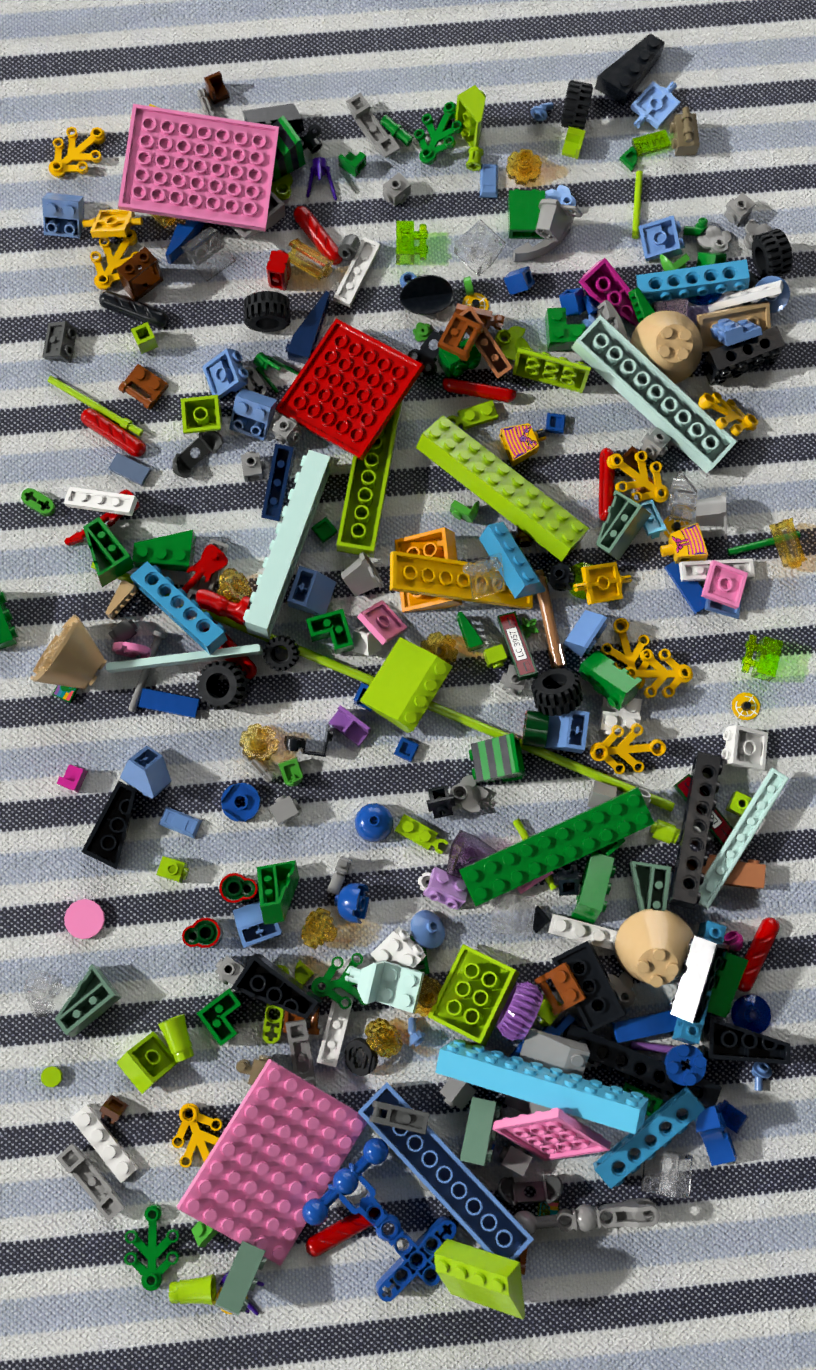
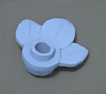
M559 185L557 190L549 189L545 191V199H557L560 204L576 206V199L571 195L570 189L564 185Z

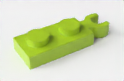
M493 400L459 410L457 417L454 415L447 417L450 421L455 422V425L458 427L462 425L463 430L497 420L498 413Z
M406 814L403 815L395 829L396 833L426 850H429L431 846L434 847L438 854L443 853L438 848V845L440 843L448 844L445 839H436L438 834L436 831Z

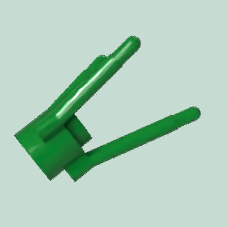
M259 352L253 360V364L257 366L256 371L262 375L275 393L279 391L265 374L264 370L268 371L272 366L278 371L282 367L297 375L300 373L263 352Z

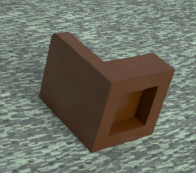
M220 71L204 77L206 91L213 104L230 98Z

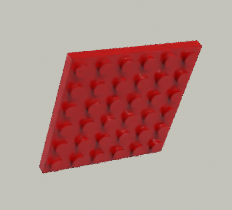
M335 319L275 410L288 419L292 417L300 426L363 460L425 367L422 363Z

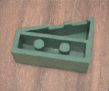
M614 490V499L612 505L608 508L607 512L609 514L606 522L602 525L596 545L619 561L651 513L642 505Z
M631 861L629 865L638 910H666L671 867Z
M94 964L90 965L89 971L83 980H80L77 989L68 998L55 1018V1021L67 1036L75 1037L121 999V996L101 969Z
M472 1097L460 1161L487 1166L488 1162L491 1163L493 1157L492 1144L497 1136V1132L493 1130V1122L500 1119L502 1104Z
M242 1241L215 1303L216 1307L236 1316H239L240 1311L245 1312L249 1303L246 1296L249 1290L254 1291L258 1281L255 1278L257 1270L262 1271L267 1260L264 1257V1250Z

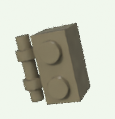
M689 107L682 108V114H675L673 122H670L669 126L670 133L673 134L671 148L674 149L675 156L696 155L700 146L696 113L691 114Z
M261 1054L253 1060L252 1065L247 1059H242L237 1062L236 1069L240 1073L250 1075L248 1084L253 1085L268 1059L273 1060V1057Z

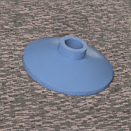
M778 276L764 277L755 285L757 287L782 280L783 290L779 296L774 298L765 297L755 302H770V313L782 310L790 299V288L787 282Z
M428 910L419 911L413 916L410 928L415 941L426 949L439 947L445 938V928L441 919L435 913Z

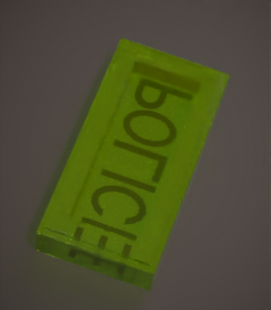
M666 129L632 139V145L637 152V157L671 147Z

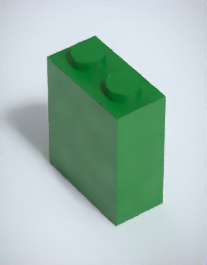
M538 189L509 190L508 239H544L535 230L540 213L538 206L540 200L545 199V191Z

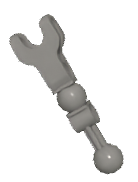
M649 1198L629 1199L618 1203L603 1204L600 1207L583 1204L576 1209L571 1208L572 1210L567 1208L560 1209L555 1215L534 1216L533 1213L524 1210L514 1215V1218L531 1236L535 1233L536 1229L556 1227L563 1232H569L572 1229L577 1231V1228L581 1231L589 1232L596 1227L601 1228V1226L605 1228L649 1227L656 1225L660 1219L659 1211ZM606 1211L612 1213V1217L609 1220L601 1218V1215ZM565 1215L571 1218V1221L566 1225L560 1222L561 1217Z

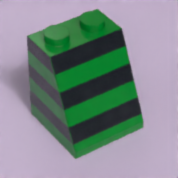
M285 116L280 117L272 125L279 127L272 182L306 165L301 139Z
M514 733L471 744L469 756L471 761L474 762L472 775L477 783L484 784L526 776L520 738Z

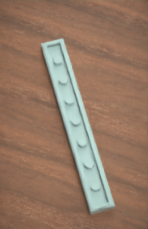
M260 644L217 649L211 655L206 651L108 662L106 664V671L116 673L260 655L263 652Z
M770 769L705 873L703 884L699 885L698 891L701 892V899L698 905L708 910L789 780L787 776L776 769Z

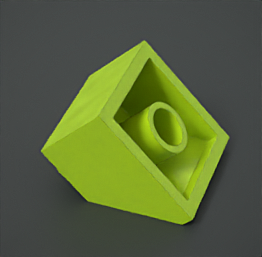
M218 395L181 399L184 434L221 430L222 414Z
M153 1031L128 1050L116 1063L141 1094H143L179 1062H175L173 1054H171L170 1050Z

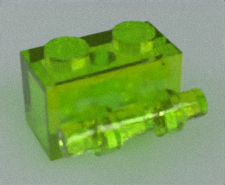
M396 221V265H414V255H420V260L427 259L429 248L427 246L428 231L426 224H420L419 231H414V221ZM414 240H419V246H414Z
M749 635V639L745 644V657L741 661V671L749 673V669L752 667L751 677L770 682L776 677L783 641L765 636L757 644V636ZM754 651L757 652L755 660L752 659Z

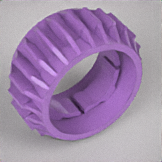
M528 981L515 984L497 1021L496 1027L502 1036L511 1041L523 1040L526 1037L543 1001V995L537 986Z

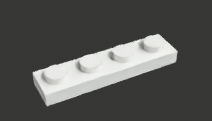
M366 237L363 238L333 297L334 301L349 308L351 307L380 249L379 243Z
M782 280L711 298L707 305L709 312L724 310L730 306H733V308L739 307L749 301L755 303L765 297H777L782 293L783 283Z
M70 487L64 504L71 508L132 516L138 499L133 495Z
M753 558L715 560L747 572V579L755 577ZM713 560L680 562L681 582L705 581L710 563Z
M552 914L547 933L582 943L590 940L593 946L615 951V940L618 931Z
M336 988L335 992L342 997H349L351 999V1006L344 1010L339 1007L338 1003L332 1000L317 1058V1063L332 1067L337 1066L354 1000L353 996L341 988ZM343 999L341 1002L344 1007H347L349 1004L346 999Z
M89 1104L85 1105L71 1117L74 1124L121 1183L138 1169L137 1165Z

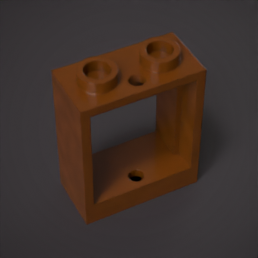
M146 247L117 268L124 290L135 301L141 299L164 281L157 259Z

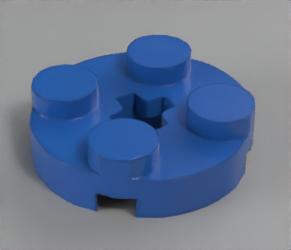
M237 783L230 785L224 791L221 797V806L224 814L229 819L235 822H247L258 813L261 799L253 786L247 783ZM245 798L244 802L246 805L238 808L236 799Z
M680 1044L668 1051L664 1064L668 1077L674 1083L682 1086H692L698 1083L705 1075L707 1060L697 1047L690 1044ZM688 1060L690 1068L682 1070L680 1062Z

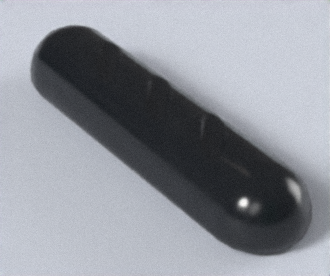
M104 291L99 296V303L105 309L143 323L148 322L149 325L156 328H164L169 323L167 313L111 291Z

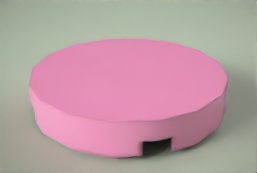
M114 642L112 645V651L121 656L130 658L141 655L140 658H149L151 656V648L141 644Z
M88 899L78 900L72 903L66 910L64 917L65 927L76 938H92L103 929L105 913L95 901Z

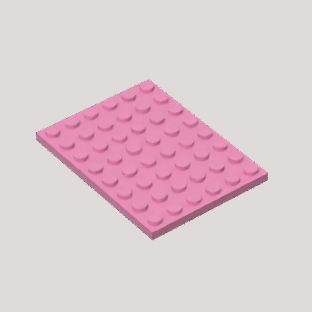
M133 104L118 203L119 210L266 231L279 127Z
M268 1059L178 1203L177 1208L240 1244L244 1241L264 1250V1257L281 1266L306 1225L302 1215L303 1206L310 1199H320L324 1195L328 1184H331L335 1173L340 1169L367 1122L356 1110L273 1060Z

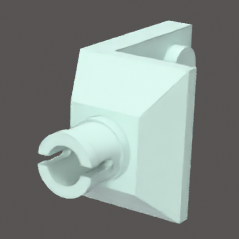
M385 960L372 963L363 969H358L351 965L348 967L346 973L350 975H345V981L358 985L357 990L363 1003L369 1004L376 1001L410 1013L416 1011L424 972Z

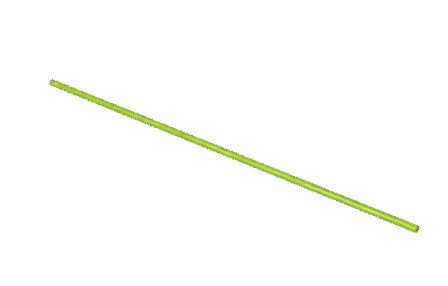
M92 562L91 568L96 570L95 564ZM125 573L117 578L134 585L129 573ZM207 611L214 620L247 633L245 625ZM247 633L266 642L276 637V635L271 634L270 639ZM298 645L299 656L368 685L374 679V676ZM433 701L427 708V710L494 738L509 734ZM520 738L522 750L596 781L615 786L617 790L622 792L636 788L633 785L545 748L524 746ZM650 793L651 804L672 812L675 803Z

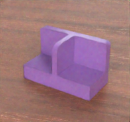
M341 705L329 721L332 727L358 747L371 732L370 727Z

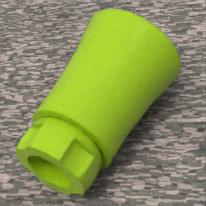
M185 1014L158 1023L175 1062H181L194 1056L186 1026Z
M214 1274L170 1282L169 1301L172 1304L215 1305L217 1285Z

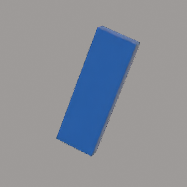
M675 561L665 566L664 569L693 612L697 614L705 609L706 598L701 597L703 589L698 581L681 582L679 564H675Z
M143 688L138 707L196 719L200 699Z

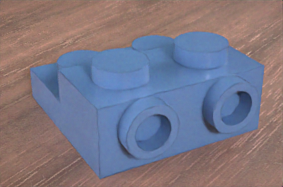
M674 215L639 226L646 262L660 258L661 254L667 258L683 254L682 249L685 248L683 237H679V232H682L680 221L676 222Z
M728 318L719 320L717 324L712 325L711 328L712 337L726 346L763 335L760 326L746 319L735 323Z
M226 348L202 366L212 395H218L219 400L229 392H237L248 384L247 377L249 374L243 368L241 363L243 358L237 350Z

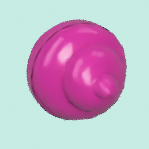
M737 931L725 934L724 943L731 945L729 950L738 952L741 950L744 941L742 935Z

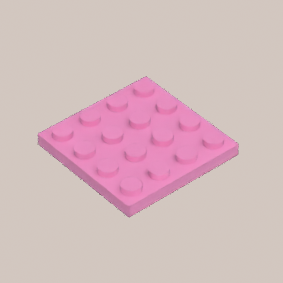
M552 1108L550 1111L545 1112L536 1111L534 1114L529 1115L520 1114L518 1117L513 1118L505 1117L502 1120L493 1122V1130L544 1161L610 1151L611 1142L603 1138L601 1134L592 1131L590 1127L578 1122L576 1118L570 1117L559 1108Z

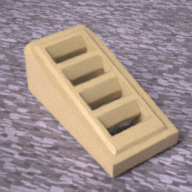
M125 580L121 581L105 612L106 615L113 619L138 592V588Z

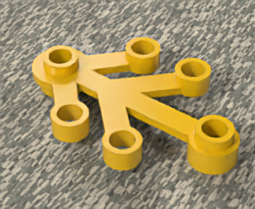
M75 127L67 128L68 153L63 159L62 150L65 148V144L61 138L54 139L55 159L49 164L51 175L61 178L66 172L86 174L89 168L84 161L99 163L102 160L100 151L83 152L94 143L102 144L105 142L106 136L103 129L99 127L93 128L90 136L76 147L78 132ZM72 161H80L77 165H69Z
M129 229L127 235L132 234L131 237H122L123 241L114 256L110 249L111 243L109 238L99 239V244L104 251L108 266L104 271L101 264L102 257L98 251H93L90 254L91 261L94 263L97 271L94 283L98 289L108 290L113 282L119 281L120 277L118 273L113 274L114 270L138 253V251H135L130 257L121 259L128 246H133L138 241L134 230Z
M714 392L712 395L704 393L699 398L698 405L703 410L711 408L726 415L725 417H720L715 422L718 428L723 430L729 423L735 420L740 422V424H734L730 428V432L734 436H739L743 430L754 431L757 428L758 420L755 416L749 413L745 415L732 399H728L725 402L717 392Z
M641 450L635 454L639 473L623 462V457L620 454L615 453L607 458V465L610 469L619 468L635 480L631 482H618L615 485V489L618 492L623 493L630 489L645 487L650 492L642 494L634 492L630 495V499L637 503L648 499L662 503L668 499L669 490L662 484L660 476L662 464L655 461L649 466V470L653 474V484L648 478L645 463L648 456L645 451ZM640 453L643 455L642 460L639 458ZM615 458H618V460H619V463H618V464L615 463V461H614ZM654 464L658 467L657 471L653 468ZM620 484H623V486H624V489H623V490H621V489L619 488V485H620ZM659 490L662 491V493H663L662 496H659V494H658ZM634 495L639 497L638 501L634 499Z
M618 618L613 624V630L619 635L623 653L614 649L610 643L603 644L601 653L606 656L611 655L626 664L627 667L631 666L636 669L635 662L643 648L648 645L649 637L647 635H640L637 639V645L632 652L626 633L629 623L624 618ZM621 624L623 626V630H619L617 628V625ZM640 638H645L646 643H641ZM604 647H609L610 652H605ZM643 661L638 670H647L649 664ZM640 678L642 679V682L640 684L639 689H641L644 686L645 678Z
M650 649L641 651L640 658L655 670H636L631 666L625 668L633 674L632 677L634 679L637 677L656 678L644 690L645 697L649 699L656 696L658 688L667 678L674 679L669 686L662 689V695L665 698H670L675 694V689L680 683H687L693 677L692 669L685 664L679 665L671 657L668 649L659 651L658 658L661 661H665L673 670H667L653 657V652ZM644 652L648 653L649 658L644 656ZM662 652L666 654V658L662 656ZM648 689L652 690L653 695L648 693ZM666 689L670 690V695L666 693Z
M634 723L631 725V731L617 746H611L617 737H621L624 734L622 726L616 724L611 729L612 733L603 742H596L591 746L590 756L595 761L604 760L613 768L616 774H622L625 771L624 764L620 761L616 762L610 756L618 754L632 766L635 772L640 773L644 770L643 762L636 760L629 753L651 751L653 755L661 756L666 751V745L660 739H654L651 743L629 745L637 736L643 733L641 724ZM635 727H640L638 732H634ZM620 728V733L616 734L615 730ZM660 744L659 748L654 749V745ZM601 748L602 752L597 754L596 750ZM641 764V767L636 769L635 765ZM618 765L622 766L621 770H616V767Z
M187 1103L179 1111V1117L182 1122L177 1135L172 1139V1145L175 1148H181L185 1143V1133L190 1126L192 1136L184 1155L179 1161L180 1165L184 1168L192 1164V1156L196 1146H198L202 1159L205 1162L210 1154L206 1142L215 1145L220 1138L200 1130L198 1122L210 1126L213 1131L220 1130L223 1125L220 1118L213 1119L199 1112V1108L195 1104ZM187 1110L193 1111L192 1117H187ZM213 1121H219V1128L213 1127ZM176 1138H181V1145L175 1144ZM184 1157L189 1158L190 1162L188 1165L183 1163Z

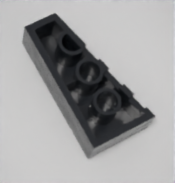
M650 33L598 75L595 89L625 106L660 58L665 42Z
M118 781L81 851L82 853L117 870L119 869L137 789Z
M260 953L254 954L231 987L233 990L243 992L248 996L265 1001V1003L282 1008L304 1019L312 1018L324 1001Z

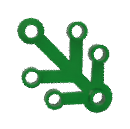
M447 102L444 105V115L436 130L433 125L434 120L430 114L423 115L422 122L427 127L431 137L429 145L426 143V134L422 129H418L414 133V137L422 149L419 154V159L422 163L430 165L435 162L437 154L455 147L456 141L452 135L463 131L461 121H454L451 128L445 130L449 120L456 117L457 105L455 103ZM444 140L443 144L437 146L438 142Z
M354 953L351 956V962L338 980L330 981L336 970L342 968L344 964L341 957H334L324 977H318L312 982V992L319 997L328 996L338 1003L341 1009L345 1010L351 1006V999L346 996L342 997L332 990L341 988L356 998L361 1005H368L362 1002L358 990L352 986L356 985V983L345 981V975H350L346 973L348 967L351 965L356 968L363 962V956L360 953ZM354 956L360 957L359 963L354 962ZM335 960H339L341 962V965L339 967L334 965ZM323 983L325 989L319 990L318 984ZM343 999H346L349 1002L347 1007H344L341 1002Z
M156 1204L150 1205L144 1214L145 1219L148 1221V1246L138 1236L136 1230L131 1229L125 1234V1241L133 1244L148 1259L147 1268L138 1260V1255L134 1251L128 1252L124 1257V1262L129 1266L132 1265L142 1276V1286L148 1291L158 1289L162 1283V1274L179 1260V1253L172 1250L167 1254L166 1260L156 1268L157 1258L171 1243L176 1242L180 1237L177 1229H170L164 1240L157 1246V1221L162 1216V1209ZM150 1211L156 1212L155 1218L149 1216ZM170 1232L176 1233V1239L170 1238ZM129 1233H133L135 1235L134 1240H130L128 1238ZM170 1254L176 1255L175 1261L169 1259ZM128 1255H133L135 1260L133 1262L128 1261ZM148 1277H154L155 1283H149Z

